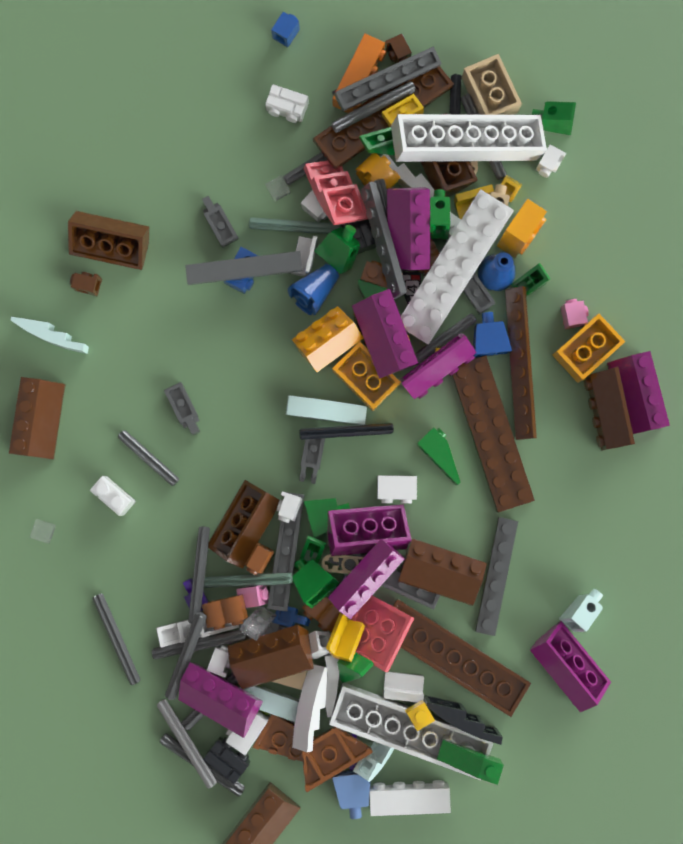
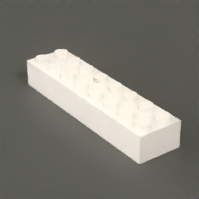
M398 114L391 125L396 162L537 161L547 151L541 115Z
M480 189L402 313L401 319L406 331L426 344L431 342L514 212L513 209Z
M342 683L329 725L478 779L437 760L442 740L444 739L490 755L493 742L468 734L432 715L435 720L434 722L417 731L405 712L410 706L390 699H384L380 695L347 683Z

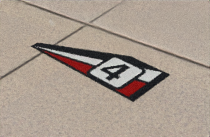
M402 272L407 293L404 294L407 304H409L421 285V272Z

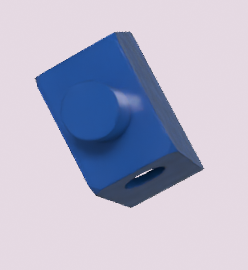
M493 312L482 313L483 323L476 324L474 327L473 348L477 353L473 356L509 354L512 348L504 322H494Z

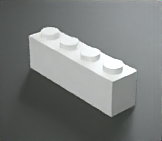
M435 780L433 783L425 784L423 781H414L413 784L394 782L393 785H385V783L378 782L370 786L371 816L451 813L450 788L448 783H444L442 780Z

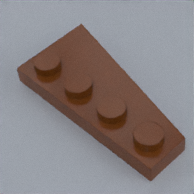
M271 714L252 748L266 750L274 755L279 754L288 757V759L303 762L302 751L292 748L295 724Z

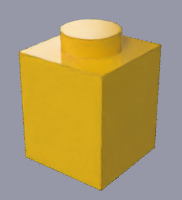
M422 700L405 710L417 731L435 721Z

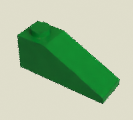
M391 127L359 137L368 153L395 155Z
M433 427L416 445L455 485H459L461 481L448 441L445 439L446 434L440 428L436 430Z
M444 739L437 755V760L496 785L499 783L504 767L499 758Z

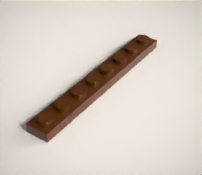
M521 286L505 289L508 337L512 348L510 352L516 440L537 438L526 287Z

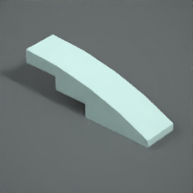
M11 317L12 322L48 343L88 354L89 346L84 343L71 342L72 336L67 333L54 331L55 326L48 322Z
M288 396L286 415L356 425H365L367 406L297 396Z
M253 686L243 689L263 701L259 710L295 722L299 699L285 693L280 694L266 687Z

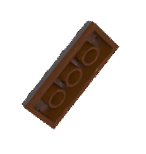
M420 161L434 190H444L445 197L452 196L478 181L469 161Z
M76 211L68 221L69 255L142 270L149 245V226Z
M616 367L588 375L584 385L590 395L588 403L590 409H593L594 417L592 422L598 432L596 437L598 447H601V451L635 444L619 368Z
M21 377L9 454L54 459L65 384Z
M244 480L210 539L208 548L225 561L243 569L256 543L259 542L277 511L280 500L249 481Z
M412 538L406 551L398 582L473 606L483 581L487 563Z
M299 625L228 646L229 665L241 689L314 669L308 630Z
M270 782L222 844H273L301 807Z

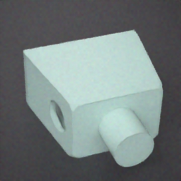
M593 589L589 595H579L561 615L559 620L573 632H587L603 609L598 603L603 595L596 589Z

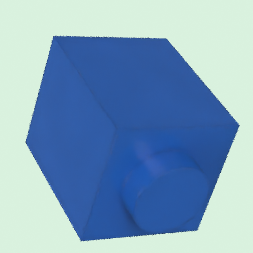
M282 12L271 29L272 38L289 47L300 30L299 20L293 14L288 15Z

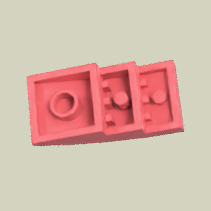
M328 160L305 164L304 171L314 194L333 225L368 219L358 186L352 183L348 171L344 172L342 166L335 170Z

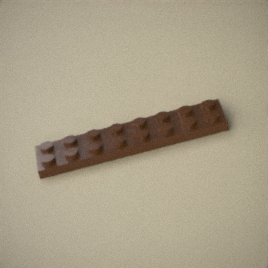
M439 66L367 100L356 109L408 82H413L415 92L412 94L417 97L425 108L448 92L454 83ZM410 95L339 132H334L332 126L315 136L313 142L333 168L337 170L365 150L364 145L359 139L361 135L389 128V125L382 117V112Z
M487 356L473 359L467 364L462 363L458 366L459 370L452 377L497 512L535 501Z
M397 598L393 607L414 618L401 648L512 717L530 687L531 682Z

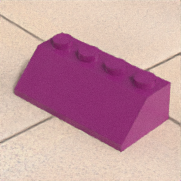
M426 187L387 189V223L400 269H430V189Z
M390 289L374 294L352 305L379 379L418 363Z
M460 333L400 378V381L414 399L417 397L421 399L428 393L427 390L430 387L440 385L444 381L442 378L449 374L451 376L459 370L458 366L462 363L467 364L475 358L473 355L477 352L467 337Z
M651 351L608 362V369L619 368L633 434L670 426Z
M404 504L328 511V543L331 556L369 553L381 538L395 550L407 549L412 540Z
M381 538L328 597L339 612L351 619L405 560V557Z
M562 621L542 635L530 649L534 657L541 663L580 713L598 705L611 681Z
M189 663L180 680L179 701L245 738L263 703L261 699L217 674L207 671L206 668L196 663Z

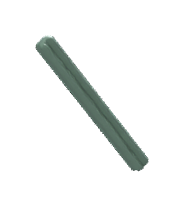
M250 218L249 228L329 234L337 228H342L341 224L333 225L332 223L266 218Z
M292 573L205 577L204 588L290 584L293 582Z

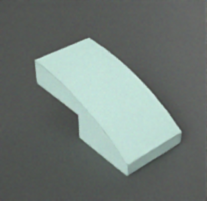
M374 741L371 746L373 753L358 761L353 772L370 782L387 762L394 748Z

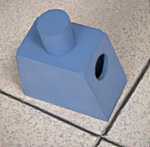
M353 770L342 771L333 776L340 808L349 809L350 819H359L362 817L361 807L369 806L370 782L353 772Z

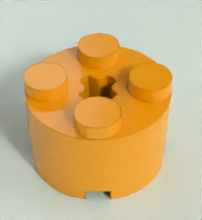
M372 153L355 169L358 178L364 186L369 182L384 179L386 188L391 189L400 179L399 174L389 166L391 163L384 155L380 157L377 153Z

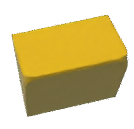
M508 175L505 176L501 185L507 187L505 195H509V202H512L522 184Z

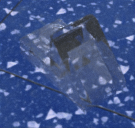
M259 606L242 624L240 630L257 641L260 636L265 635L277 615L264 606Z

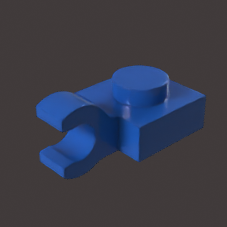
M288 606V611H276L273 623L286 627H292L295 623L309 627L310 619L297 615L299 609Z

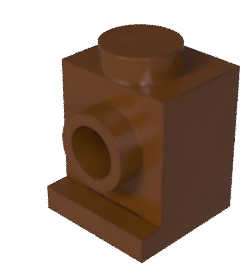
M402 33L385 41L384 50L386 53L388 52L390 60L395 62V64L411 57L412 52Z
M81 272V274L74 273L71 275L70 285L72 289L77 292L98 296L102 278L98 274L93 276L90 273Z

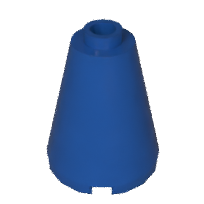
M505 252L487 256L482 260L478 268V278L488 290L502 291L507 289L513 283L516 275L513 258Z
M325 264L288 287V294L291 299L295 297L297 300L295 304L308 315H316L339 279V272L331 265Z

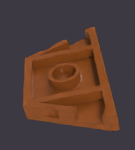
M333 727L314 738L313 751H302L305 791L309 792L370 755L373 753V750L354 736L337 727Z

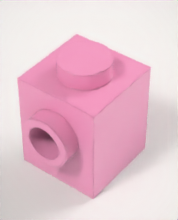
M577 299L565 301L566 304L561 307L564 328L570 329L586 325L589 312L588 307L584 305V300L577 301Z
M266 585L246 586L236 589L237 595L243 594L246 608L268 604L269 591Z

